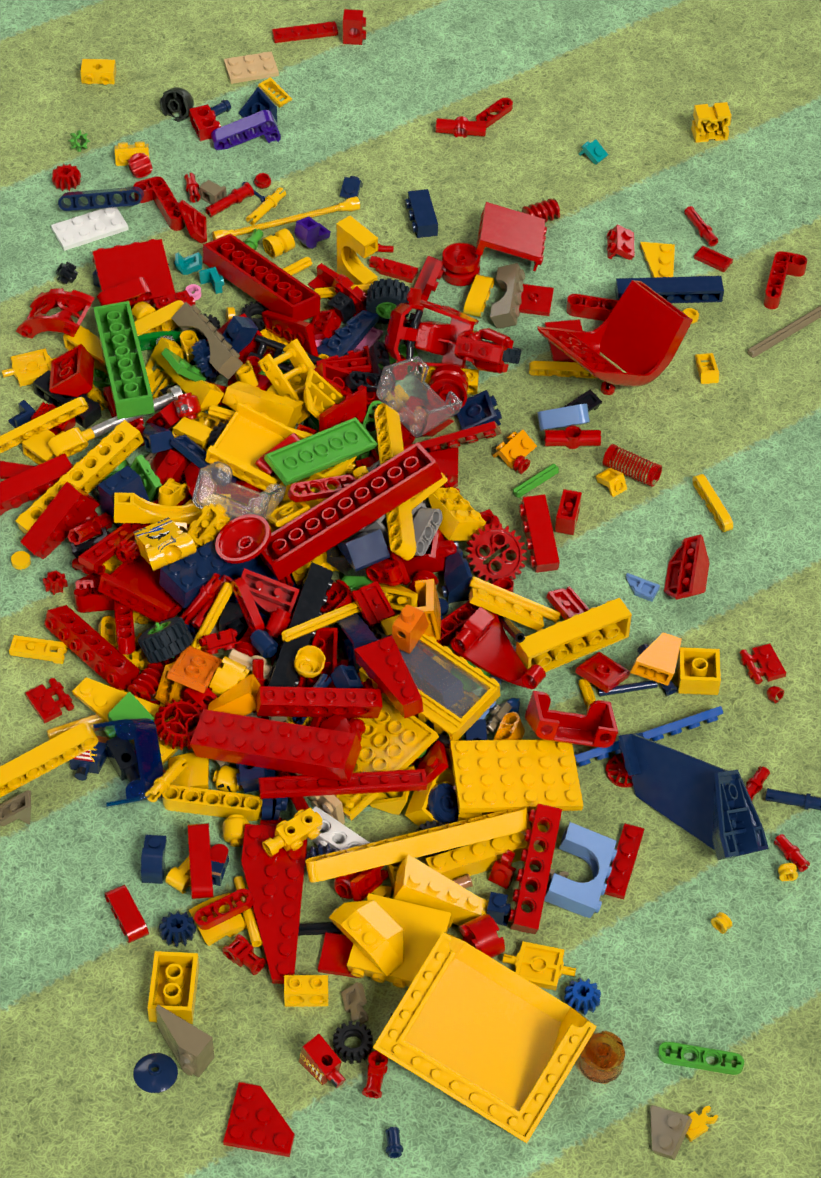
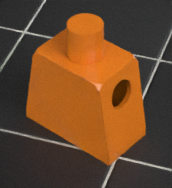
M406 605L402 609L392 626V636L399 650L408 654L412 652L429 626L425 612L411 605Z

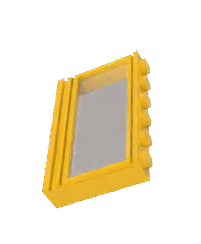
M423 634L410 654L399 650L422 697L424 712L418 714L419 720L423 723L430 720L434 723V729L438 734H441L444 730L450 735V741H458L501 696L500 685L497 680L486 676L478 667L474 668L468 664L466 659L455 655L447 646L443 647L432 636ZM361 667L359 669L362 682H365L369 677ZM371 679L373 688L379 689L378 685Z

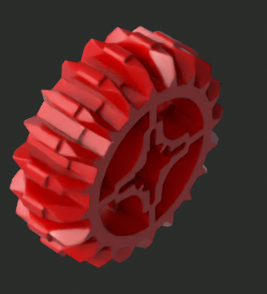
M182 697L178 702L174 698L171 700V704L165 702L164 707L160 706L155 714L153 724L159 741H164L165 747L171 744L172 749L178 746L182 751L184 746H186L190 750V742L195 729L189 733L188 731L197 726L203 712V707H198L197 702L191 704L190 698L187 702L183 701Z

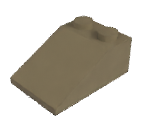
M157 1005V1024L164 1040L183 1072L189 1076L195 1075L199 1078L214 1059L213 1037Z

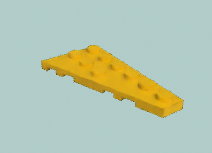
M87 677L72 690L75 697L110 726L109 712L127 694ZM134 696L155 720V714L160 706ZM194 726L193 729H190L188 733L193 731L197 726ZM155 728L129 741L135 747L141 749L149 758H154L155 763L160 767L180 749L178 746L172 749L171 744L165 747L164 741H159L158 735L155 734Z

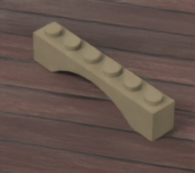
M185 302L173 315L172 319L184 331L192 330L198 335L206 336L210 346V363L220 374L229 380L243 364L239 359L240 354L216 330L217 328L208 322L209 319L201 313L202 311L196 305L190 306Z

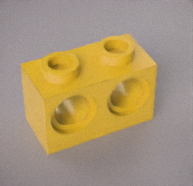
M284 975L285 1007L328 1006V975Z

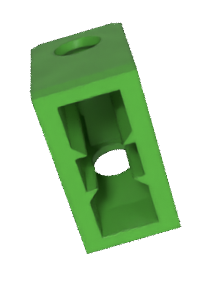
M128 692L109 712L108 719L111 726L104 733L109 740L125 733L128 740L131 741L153 729L155 720L134 695Z

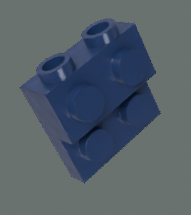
M485 390L467 398L465 405L456 411L462 430L493 421L498 426L501 425L500 419L503 417L498 408L495 409V406L498 404L494 395L490 396L488 391Z

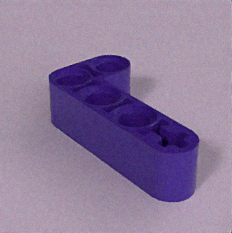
M262 110L217 128L211 133L216 150L229 149L261 135L265 136L268 143L281 140L278 124L269 110Z

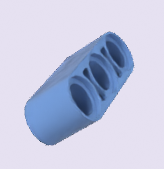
M587 404L537 412L540 431L590 423Z

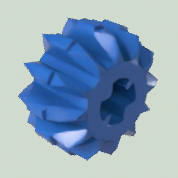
M579 977L577 982L571 980L570 985L565 988L564 1001L570 1007L575 1008L576 1011L582 1010L583 1014L586 1015L588 1010L593 1013L595 1008L600 1005L601 991L597 989V983L590 984L589 978L585 982Z

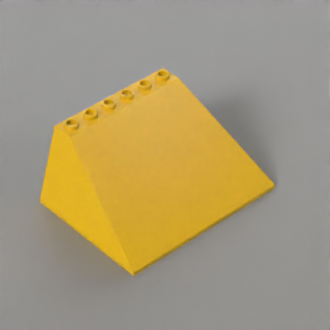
M442 932L373 1048L527 1143L597 1026L574 1008L467 942Z

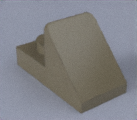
M27 790L0 805V826H6L17 819L30 824L31 791Z

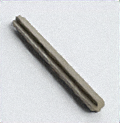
M821 305L750 347L747 354L754 358L821 318Z

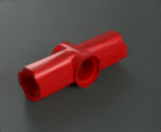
M459 116L455 120L440 118L436 120V133H449L455 137L460 136L466 138L467 135L486 136L487 122L469 121L463 116Z
M569 426L565 430H545L544 442L545 446H566L569 449H576L579 446H601V430H581L577 426Z
M105 512L80 523L69 530L67 536L69 542L78 545L102 534L103 527L106 526L107 530L112 528L113 518Z

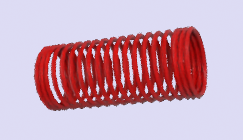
M611 444L607 448L602 461L603 466L617 470L651 487H654L652 481L655 479L657 482L662 473V465L653 463V461L651 462L644 457L633 454V452L630 453V451L624 450V448L621 449V447L615 444Z

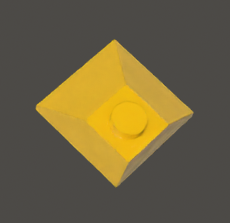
M290 501L263 514V517L281 528L310 510V507L304 502Z

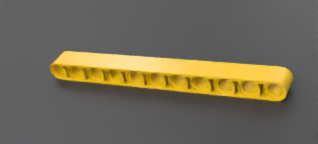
M381 403L374 412L380 465L404 451L399 413L385 403ZM409 499L386 513L390 550L406 561L412 559L416 553L413 517Z
M522 806L517 809H506L308 858L305 860L309 882L324 881L400 862L405 859L407 854L417 858L530 829L527 808Z

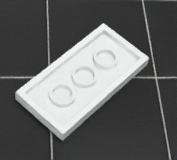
M117 207L99 209L51 225V229L64 251L129 230Z

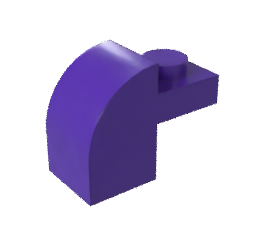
M309 216L296 221L295 237L310 249H314L317 246V242L330 237L331 231Z

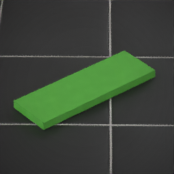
M355 417L265 455L264 460L283 484L288 486L375 449L377 443Z

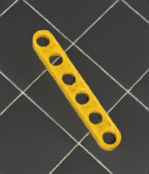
M76 398L1 435L0 453L21 444L23 441L44 430H49L85 412L88 409L85 398Z

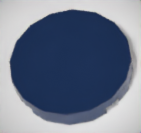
M447 783L435 785L428 795L429 810L433 818L439 823L442 822L443 825L457 822L460 814L456 790Z

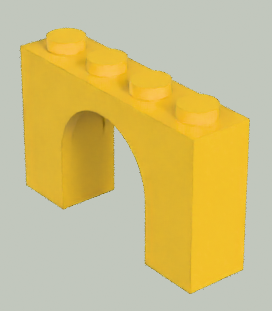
M349 215L336 223L337 273L343 276L346 275L354 285L374 283V281H378V276L363 265L357 253L365 259L377 252L378 237Z

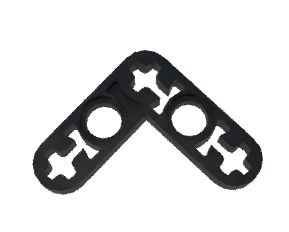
M378 341L369 348L373 373L352 371L345 378L348 388L357 390L359 386L363 385L367 387V392L387 393L394 387V379L391 378L392 373L388 350L384 343ZM378 364L383 365L385 371H382ZM367 378L372 381L373 386L367 383Z

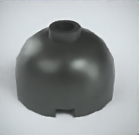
M174 87L165 91L160 99V108L163 114L174 117L175 119L172 120L177 122L186 119L189 116V109L194 107L192 95L180 87ZM173 112H179L180 116L175 117Z

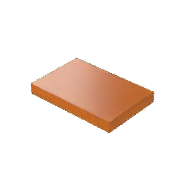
M189 646L181 652L166 678L205 693L218 667L222 666L223 662L221 661L223 659Z

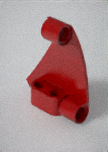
M483 607L478 608L465 622L460 632L451 640L452 649L486 672L517 686L535 689L546 677L545 670L539 665L534 664L529 669L525 667L509 641L497 614Z

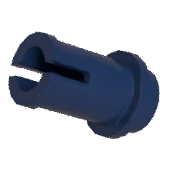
M221 100V103L210 109L211 111L214 110L215 116H218L226 111L229 112L231 104L228 100Z
M390 1127L385 1130L387 1139L385 1151L390 1158H398L404 1150L400 1142V1130L397 1127Z

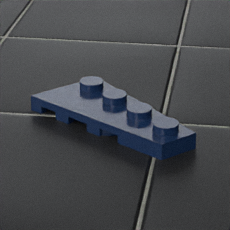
M362 310L350 319L345 327L334 331L335 334L332 337H326L321 341L322 344L317 347L318 355L326 354L329 357L348 355V351L354 350L378 322V314Z

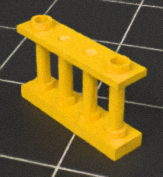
M295 339L283 348L285 353L274 359L269 353L258 364L279 396L291 397L292 400L299 401L298 396L304 393L305 384L293 390L288 380L300 375L305 383L309 368L315 369L316 367L299 341ZM289 359L295 368L283 374L278 364ZM306 405L303 406L298 424L310 416Z

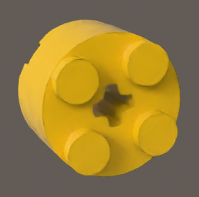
M225 656L221 661L223 662L222 666L218 667L210 683L209 689L219 697L248 676L250 670L247 669V666Z

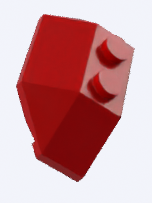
M701 534L684 538L681 543L682 545L676 550L668 563L664 592L676 600L702 594L706 591L710 562Z

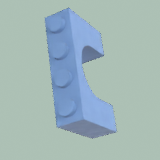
M570 822L563 833L559 849L585 860L592 870L593 880L580 883L554 873L548 882L544 901L591 918L594 912L598 913L602 901L599 900L600 895H604L607 884L604 883L605 878L608 879L612 867L609 865L611 861L613 862L617 850L614 849L616 840Z

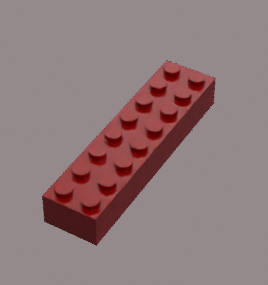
M231 233L203 244L204 264L210 268L216 267L218 274L272 312L302 321L320 314L321 295Z
M203 709L190 742L196 757L350 782L362 748L355 733Z

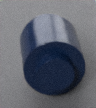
M258 629L250 636L252 646L264 658H271L278 652V643L267 631Z

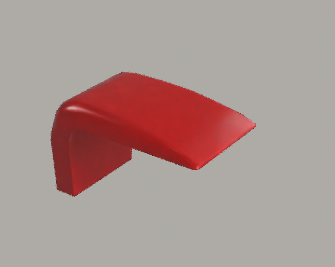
M632 280L610 315L597 329L590 332L537 326V329L545 339L596 378L613 385L639 387L654 381L668 367L693 319L642 281ZM600 352H601L603 355H605L607 358H609L612 362H614L616 365H618L620 368H622V369H623L625 372H627V373H624V372L621 371L619 368H617L615 365H613L610 361H608L606 358H604L602 355H600Z

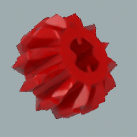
M63 164V166H57L53 170L52 182L56 189L61 188L63 192L66 188L70 192L71 187L76 189V186L80 185L81 173L76 166Z

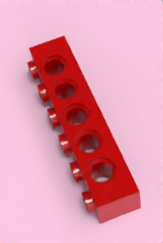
M67 605L47 611L44 626L113 688L120 691L127 689L133 680L138 677L140 669Z
M259 686L256 695L257 716L332 717L336 714L345 718H378L382 710L381 689Z
M538 803L535 809L530 811L528 821L532 823L530 829H527L524 841H527V847L521 853L520 861H523V867L517 873L516 881H519V887L514 890L512 897L515 907L510 910L508 921L511 922L510 929L536 934L539 930L562 813L560 808ZM537 825H544L547 832H541ZM533 845H540L543 848V852H537ZM529 865H536L539 868V872H533ZM525 885H532L535 888V892L527 891ZM521 905H528L531 908V912H524Z

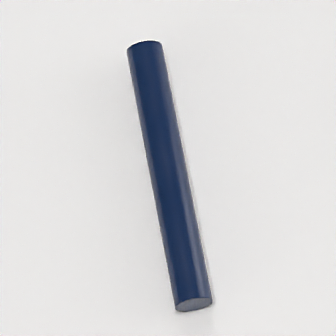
M651 680L619 685L608 693L598 689V694L601 697L657 688L658 684Z

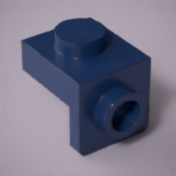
M356 176L344 177L340 198L358 197L360 188L363 187L360 178Z

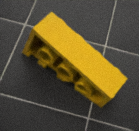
M407 854L398 867L393 899L450 912L453 918L452 923L458 926L482 914V898L411 855Z

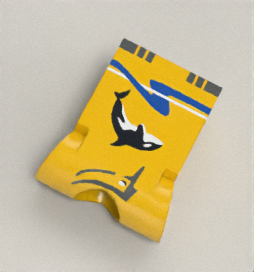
M169 517L133 532L141 556L151 565L153 571L195 554L197 550L190 535L182 533Z

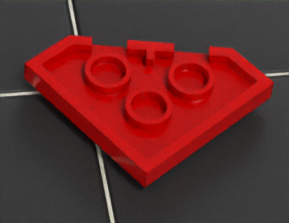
M239 1082L223 1145L290 1157L295 1138L294 1132L261 1086Z

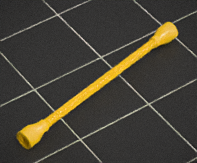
M355 196L331 207L304 212L275 221L264 222L237 230H216L212 232L213 240L230 233L236 237L252 233L255 228L257 230H265L296 222L308 216L313 218L336 211L352 212L360 210V202L358 197Z

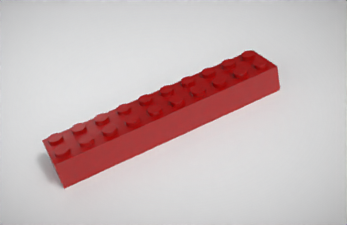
M419 442L415 443L271 533L268 545L260 554L262 561L280 581L442 479L443 477L437 462Z

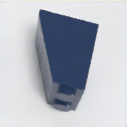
M128 465L98 485L101 514L106 512L112 516L113 521L115 493H135L150 502L140 476ZM113 522V524H114L117 528H119L121 525L124 524V523H114V522Z

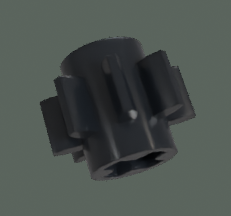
M66 262V264L61 263L56 270V274L59 276L57 280L65 284L68 282L73 283L78 275V272L75 270L76 266L70 262Z

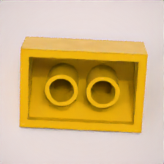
M447 768L427 784V790L413 792L405 816L414 824L420 826L426 823V821L431 822L435 820L429 810L428 795L435 785L447 783L454 787L453 771Z

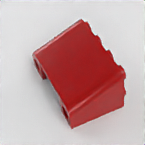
M533 690L525 713V719L539 738L600 748L610 747L615 742L618 728L611 702L602 700L592 702L588 707L586 715L548 710L551 703L550 696L545 692Z

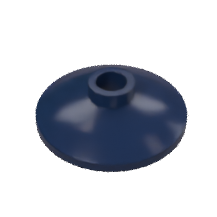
M148 1054L142 1057L135 1065L133 1071L134 1081L140 1089L146 1092L160 1093L166 1091L175 1083L178 1076V1068L174 1060L165 1054ZM157 1067L159 1070L153 1072L152 1068Z

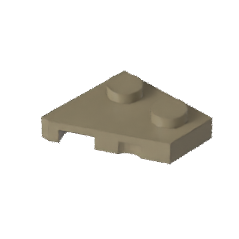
M651 1105L652 1151L657 1155L675 1160L692 1119L688 1115Z

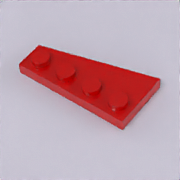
M269 310L262 312L266 330L279 338L284 337L288 344L297 339L305 352L317 357L319 356L314 338V329L311 323Z

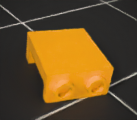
M434 579L415 581L420 607L415 608L425 612L429 623L424 634L440 640L441 607Z

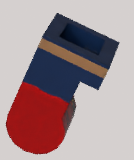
M216 844L210 849L213 885L221 886L229 863V850L223 844Z

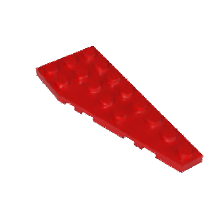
M245 824L241 866L244 871L247 888L254 898L252 908L261 936L271 981L273 984H284V975H295L307 839L303 841V845L296 851L292 849L286 851L282 847L277 854L270 857L264 850L262 842L276 837V826ZM291 829L288 833L293 834L294 831Z

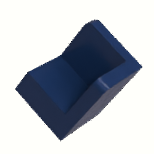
M25 400L18 403L20 413L8 420L14 428L31 421V417L35 413V410Z

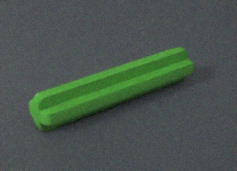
M551 464L513 488V494L517 498L525 495L558 474V466Z

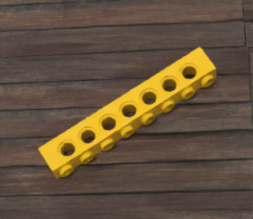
M126 420L118 424L109 435L104 437L96 447L91 449L57 483L48 488L44 495L34 501L31 507L19 515L18 519L15 520L19 529L26 534L67 481L87 493L91 492L144 442L140 431Z

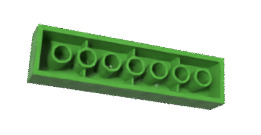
M129 301L93 307L117 418L124 419L155 413L152 392Z

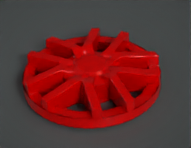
M623 753L617 756L614 755L606 765L607 778L616 786L623 788L633 787V782L627 783V779L632 780V776H628V772L625 769ZM620 778L625 779L624 783L619 782Z

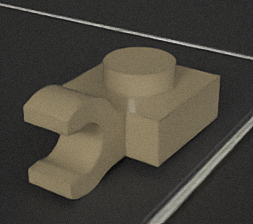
M356 982L342 992L345 1011L351 1012L352 1021L360 1020V1024H364L369 1020L367 1012L362 1007L367 1004L363 984Z

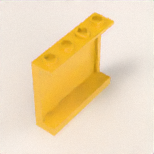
M238 403L235 414L213 446L210 445L205 461L273 495L281 480L276 474L270 476L260 471L255 465L256 461L291 434L296 433L301 440L306 438V436L302 435L299 431L285 426L281 422L269 418L265 414L253 410L247 405Z
M368 893L367 900H374L404 930L403 964L387 978L353 943L347 963L348 970L355 977L363 978L367 976L379 983L388 981L399 988L410 987L442 932L447 933L448 928H451L452 914Z

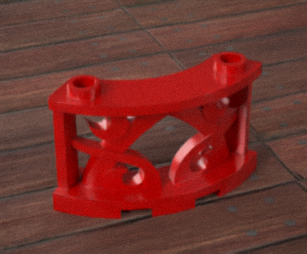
M63 288L50 289L46 293L41 292L30 305L32 310L29 316L18 326L16 332L23 337L31 339L35 335L46 331L60 332L74 337L95 298L76 290H72V292L64 291ZM56 307L62 310L51 316L42 315L47 314L49 310ZM80 310L83 311L81 316L77 313ZM71 315L79 319L77 323H74Z

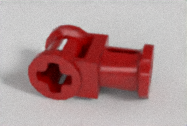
M240 934L235 936V940L230 945L222 948L223 954L230 961L236 963L239 967L245 965L251 970L253 975H257L266 965V960L259 958L254 953V947Z
M376 1050L368 1057L366 1087L362 1090V1094L369 1098L378 1099L382 1097L381 1085L384 1075L388 1070V1057Z

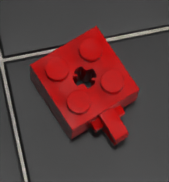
M438 529L423 556H414L408 561L402 558L409 578L415 577L416 573L420 570H427L432 573L442 571L444 569L445 557L455 554L457 546L453 540H446Z

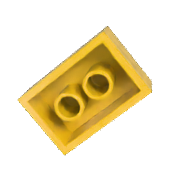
M155 951L148 1001L149 1022H157L156 1007L160 1005L186 1022L193 1024L199 975L198 953Z

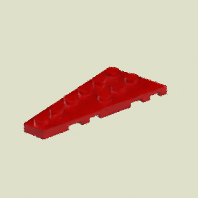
M493 421L419 443L427 452H433L445 447H460V444L466 442L468 444L476 443L479 439L494 438L502 433L498 424ZM414 444L404 446V450H406Z

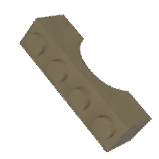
M518 263L498 267L496 280L502 291H505L506 294L498 302L492 304L490 318L496 328L501 329L517 325V320L520 316L519 306L521 304V293L523 292V280L525 279L524 270L520 269Z

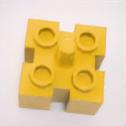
M727 102L714 103L713 107H709L708 104L694 105V120H692L691 130L695 143L709 142V139H715V141L728 140V126H730L732 115Z

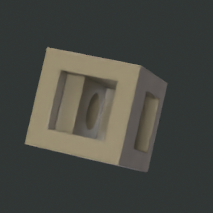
M210 180L202 183L199 187L201 199L210 205L227 196L226 186L220 187Z

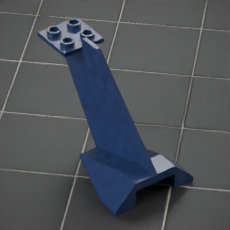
M643 733L618 736L619 746L625 760L624 766L628 776H632L636 797L715 850L717 860L769 849L764 828L738 770L728 771L644 738Z

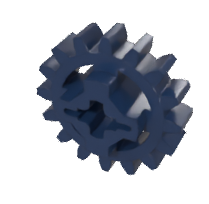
M203 339L194 343L192 354L195 358L193 360L196 361V366L201 368V373L205 372V376H209L210 379L221 375L210 363L209 342Z

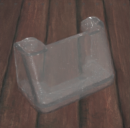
M219 461L200 469L192 500L194 505L199 509H203L204 506L210 505V503L214 505L218 503L227 510L225 513L230 517V520L247 514L259 515L267 520L285 495L286 487L276 483L270 484L265 491L259 493L231 482L232 469L227 464Z

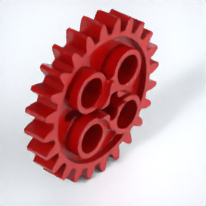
M492 523L489 528L487 525H484L482 530L478 528L476 530L477 534L473 533L470 536L473 540L467 541V544L471 547L465 549L466 552L470 553L465 558L471 561L468 563L469 566H473L471 573L477 572V578L482 576L484 581L490 580L491 584L501 577H509L515 580V575L522 573L519 569L525 567L521 562L527 560L526 557L522 556L527 550L521 549L525 542L519 543L518 540L521 536L515 537L516 530L509 532V526L502 529V523L498 524L497 527ZM494 537L500 539L501 545H497L494 542ZM506 544L509 545V547L506 550H504L494 559H492L485 565L483 564L484 560L493 555L503 546H505ZM480 548L486 551V556L480 554ZM506 553L512 555V561L506 558ZM491 563L498 567L497 572L491 569Z

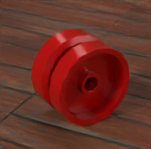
M454 243L443 250L442 262L444 263L442 270L444 272L442 277L447 283L455 286L473 284L475 276L477 274L480 275L481 255L475 254L476 247L467 243Z
M443 365L431 372L427 389V399L430 405L443 413H452L460 410L465 405L468 395V377L466 373L453 365Z

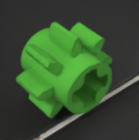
M78 130L76 134H70L72 137L68 142L72 145L71 149L77 148L78 152H81V147L87 149L86 145L90 142L86 137L87 133L81 134V130Z

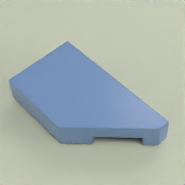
M629 573L626 574V580L634 595L653 602L660 589V585Z

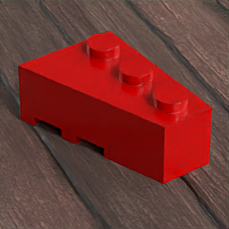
M244 568L241 577L246 581L255 604L260 611L271 617L273 611H276L277 607L290 613L292 612L300 589Z

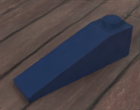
M454 541V544L457 546L456 553L446 557L444 586H441L442 597H446L448 604L469 600V593L472 589L469 585L472 574L466 558L463 559V552L459 549L457 541Z

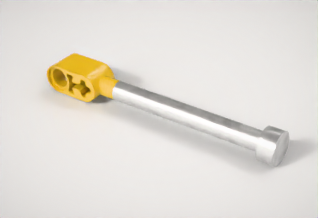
M175 385L167 389V394L153 399L154 411L167 406L175 399L177 400V396L183 394L180 387ZM145 415L118 419L115 416L82 432L76 427L53 437L48 442V445L56 457L64 453L67 457L83 451L89 444L87 441L114 430L124 420L129 423Z

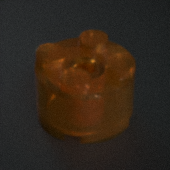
M609 1031L593 1033L579 1058V1067L585 1077L602 1084H608L618 1078L623 1070L625 1049L622 1040Z

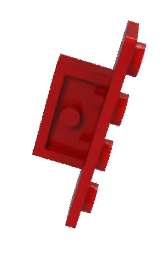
M427 256L414 288L422 289L421 300L425 301L428 300L431 291H436L439 283L436 280H440L444 272L441 269L444 262L431 256Z

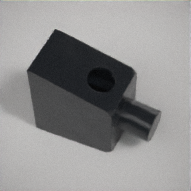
M123 733L107 740L108 759L121 781L128 779L131 785L138 784L142 780L139 775L140 762L126 734Z

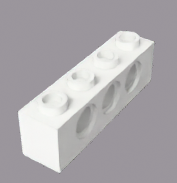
M317 806L312 809L314 812L319 813L323 820L320 832L324 831V833H320L317 838L312 840L317 844V847L319 843L322 846H326L329 843L330 848L336 847V850L339 851L370 843Z

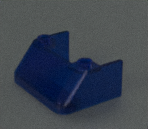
M140 718L93 724L94 732L115 728L116 735L120 739H134L140 780L132 781L127 785L125 791L126 799L106 802V809L149 802L147 799L149 796L146 797L145 793L153 786L156 778H160L164 774L155 723L151 719Z

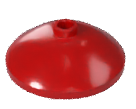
M255 514L242 515L231 520L221 529L216 538L215 548L217 554L222 560L232 564L244 563L254 559L263 552L270 541V525L265 518Z

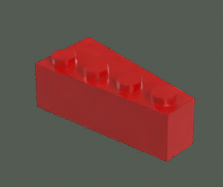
M67 481L20 542L34 555L44 559L67 538L69 530L82 523L100 503L86 491Z

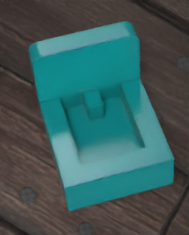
M596 139L591 143L587 141L581 146L583 150L578 153L580 156L585 153L595 165L609 155Z
M178 252L175 254V268L178 271L180 270L183 275L197 272L203 269L202 255L197 252L183 258Z
M216 267L199 271L200 284L211 282L216 294L223 292L224 279L222 275L219 276Z

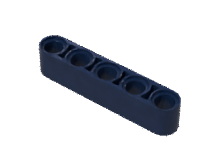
M139 187L67 192L59 198L58 205L64 211L138 205L142 201L144 192ZM132 192H136L139 195L138 200L132 198ZM114 194H120L122 201H117L114 198ZM102 195L105 198V202H99L97 196ZM80 197H86L88 203H82ZM63 199H70L71 205H66Z

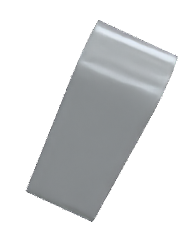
M421 508L417 512L413 520L416 541V553L414 556H423L431 544L442 522L443 516L440 509Z

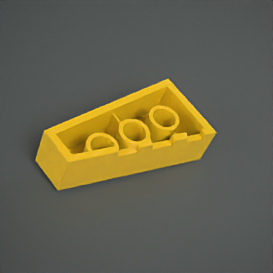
M240 381L227 387L222 403L235 411L237 410L238 403H241L294 429L305 404L303 401H295L287 396L282 397L276 395L275 392L264 391L259 387Z

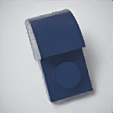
M145 835L144 848H142L141 855L142 883L163 884L166 836Z

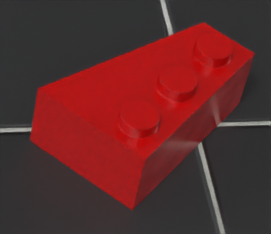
M368 345L364 346L363 350L357 352L353 350L348 351V355L338 357V355L316 361V366L323 362L351 372L373 373Z

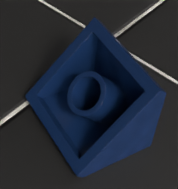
M257 87L239 111V114L245 118L262 110H269L277 122V106L260 87Z
M370 529L337 544L355 572L390 558L381 529Z

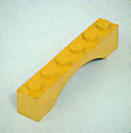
M161 337L151 355L156 360V364L164 369V373L172 377V381L180 386L182 392H192V395L198 397L201 411H209L211 405L218 406L224 393L215 384L203 380L195 382L178 374L161 353L167 348L184 359L183 349L175 341Z
M115 493L114 523L154 524L169 517L173 522L191 524L194 520L199 519L202 515L201 510L203 507L210 505V503L222 505L227 510L225 513L230 517L231 495H210L193 504L167 506L149 502L135 493Z

